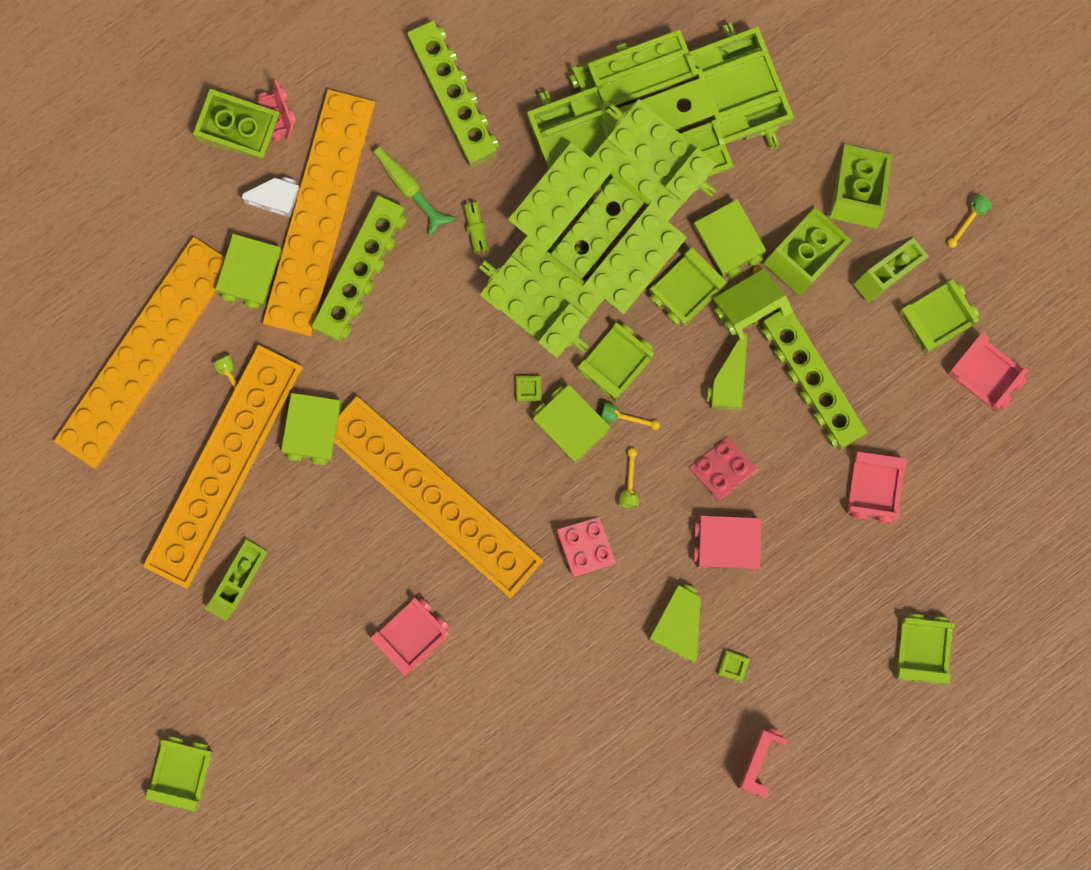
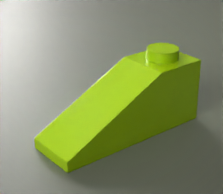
M912 238L870 268L853 285L868 303H871L929 256L918 242Z
M743 333L745 339L742 341L738 340L716 376L712 387H708L707 402H711V409L741 411L747 348V334Z
M246 539L205 609L227 622L252 581L267 551Z

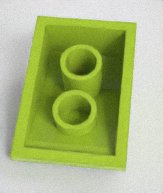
M210 89L193 135L197 142L221 150L264 159L280 112Z
M844 144L832 199L831 219L878 229L886 207L892 154Z
M815 207L763 264L797 295L801 296L851 242V239Z

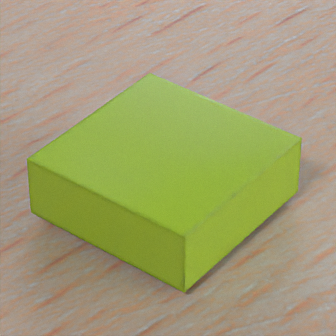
M516 376L517 402H542L541 376Z
M726 651L718 675L742 683L750 658Z

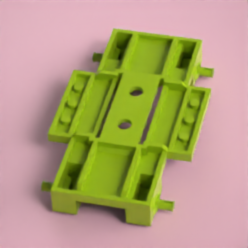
M728 23V26L727 24L722 26L727 37L726 39L691 52L688 51L681 30H677L588 63V68L596 87L556 102H552L549 91H545V96L543 92L540 93L539 96L544 106L527 112V120L535 141H538L548 170L571 142L590 158L616 126L617 120L606 113L608 108L611 109L612 103L618 107L696 77L699 79L641 101L675 130H680L685 126L701 122L712 116L715 120L681 133L682 136L717 163L709 172L708 177L734 167L726 144L745 138L746 141L757 136H766L770 149L780 146L775 132L779 128L791 124L794 116L759 27L736 35L732 23ZM681 99H687L691 103V109L687 112H681L677 108V102ZM635 103L629 104L618 109L625 113L626 111L630 110ZM609 174L583 206L584 212L592 204L591 200L598 196L613 178L611 174Z
M639 99L625 113L619 110L613 103L610 108L617 114L609 108L607 109L606 113L616 119L617 123L614 130L591 158L572 142L567 146L508 219L527 235L504 265L497 270L486 260L479 267L490 277L487 286L482 290L480 296L537 339L538 343L556 358L559 357L565 348L572 344L582 353L588 349L590 345L579 337L580 330L604 299L621 313H626L687 238V236L668 222L693 192L701 189L710 198H712L713 194L706 188H709L713 193L717 192V189L706 181L709 172L717 163ZM609 174L613 176L611 181L550 254L547 250ZM615 201L619 203L621 210L618 215L611 216L607 213L606 206L609 202ZM643 203L648 204L643 213L586 282L583 281L582 278ZM584 240L589 244V250L586 254L581 255L575 251L574 247L577 241Z

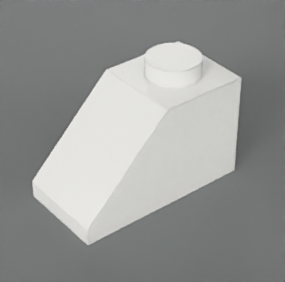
M282 177V180L274 178L243 193L242 199L245 204L291 218L300 188L296 185V181L290 178Z

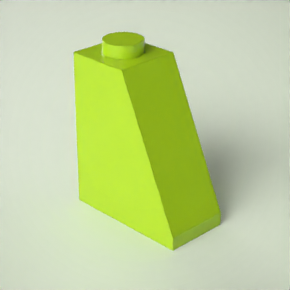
M684 584L683 587L678 585L649 640L694 664L698 652L701 597L696 595L698 592L696 589Z

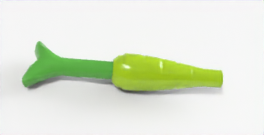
M381 146L373 152L400 192L405 197L412 198L429 217V236L435 233L438 226L455 220V217L446 216L435 211L419 192L420 185L399 163L391 158Z

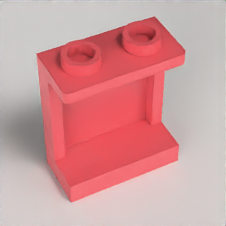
M981 333L948 375L989 408L996 411L999 407L1004 409L1013 398L1010 396V393L1015 387L1019 390L1028 380L1025 375L1029 370L1026 367L1021 368L988 342L989 337Z
M857 452L854 456L847 514H853L852 518L858 520H867L868 517L878 518L877 522L892 524L893 520L897 521L900 515L898 512L907 459Z
M701 516L700 522H695V537H699V547H694V562H698V568H736L758 571L760 569L762 518Z
M414 597L385 627L370 638L404 676H407L449 636V633L446 631L449 626L440 616L435 619L429 613L432 608L423 598L418 601Z
M772 728L767 729V731H760L738 789L761 798L766 797L769 788L755 783L770 742L781 746L786 745L787 740L782 738L784 733Z

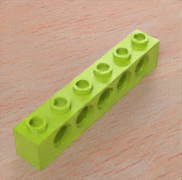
M433 20L407 32L408 40L470 169L497 157L496 149L499 148V144L494 134H488L486 129L489 126L484 113H478L475 107L478 101L474 92H468L465 83L468 81L463 70H458L454 63L457 61L452 47L447 49L444 43L447 37L441 26L437 27ZM431 46L440 48L439 53L435 55L429 54L427 50ZM446 67L450 69V74L444 77L438 75V70ZM452 89H458L461 94L457 98H451L448 96V92ZM461 111H469L472 115L469 119L462 120L458 117ZM473 132H478L482 135V138L477 142L471 141L468 137Z
M379 195L377 196L312 325L314 332L339 344L342 339L346 340L352 330L350 323L353 317L357 318L360 315L364 305L361 301L364 295L369 296L375 283L372 279L375 273L380 274L385 265L383 258L387 251L391 252L396 243L394 236L398 229H403L407 221L404 207ZM380 222L390 224V228L386 232H379L376 229ZM369 244H377L379 249L376 253L369 254L365 251ZM360 265L368 268L367 273L363 276H358L354 273L355 269ZM348 287H353L357 290L356 295L352 298H346L343 295ZM337 309H343L346 312L345 317L341 320H335L332 317Z
M779 311L764 320L762 323L763 329H761L767 342L772 341L776 348L774 353L780 363L785 362L789 369L787 374L794 385L798 383L802 390L800 395L807 406L811 404L816 412L813 414L816 422L820 427L824 425L829 433L826 437L833 448L837 447L841 451L863 438L868 432L795 314L792 312L784 317ZM782 332L790 333L793 341L790 343L782 342L780 334ZM795 353L803 354L806 362L804 364H796L793 361V355ZM808 374L816 375L819 383L815 386L809 385L806 382V376ZM822 395L829 396L832 401L831 406H822L819 403V397ZM835 416L842 417L845 422L844 427L836 428L832 424V418Z

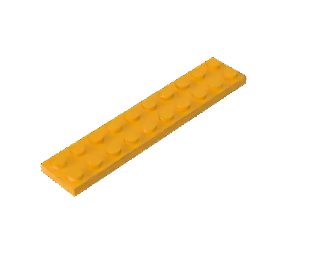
M327 90L264 316L263 325L312 337V325L320 308L376 105L375 101Z
M195 237L191 239L66 422L54 443L97 470L217 293L216 287L226 257Z
M260 345L257 346L143 565L144 568L189 590L303 370L302 366Z
M358 396L339 415L335 444L510 599L544 562Z

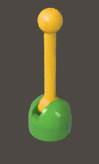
M978 193L975 195L971 202L972 213L956 235L948 240L949 247L954 248L957 246V240L976 215H983L990 210L993 204L988 199Z
M604 402L600 417L606 423H613L620 418L650 426L653 430L660 428V423L657 420L651 422L620 414L616 405Z

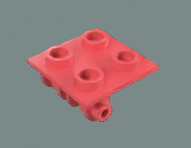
M277 79L274 80L271 95H267L266 92L258 95L257 100L258 105L280 112L271 137L274 142L282 140V135H285L286 140H289L291 131H293V123H295L292 109H287L285 103L287 100L285 89L283 86L279 87Z
M728 437L689 467L712 492L711 494L716 501L724 500L726 495L732 490L735 491L737 486H741L743 481L753 476V473L758 470Z
M600 517L556 530L557 537L560 539L563 548L562 551L566 556L565 560H567L571 570L570 574L574 578L616 564Z

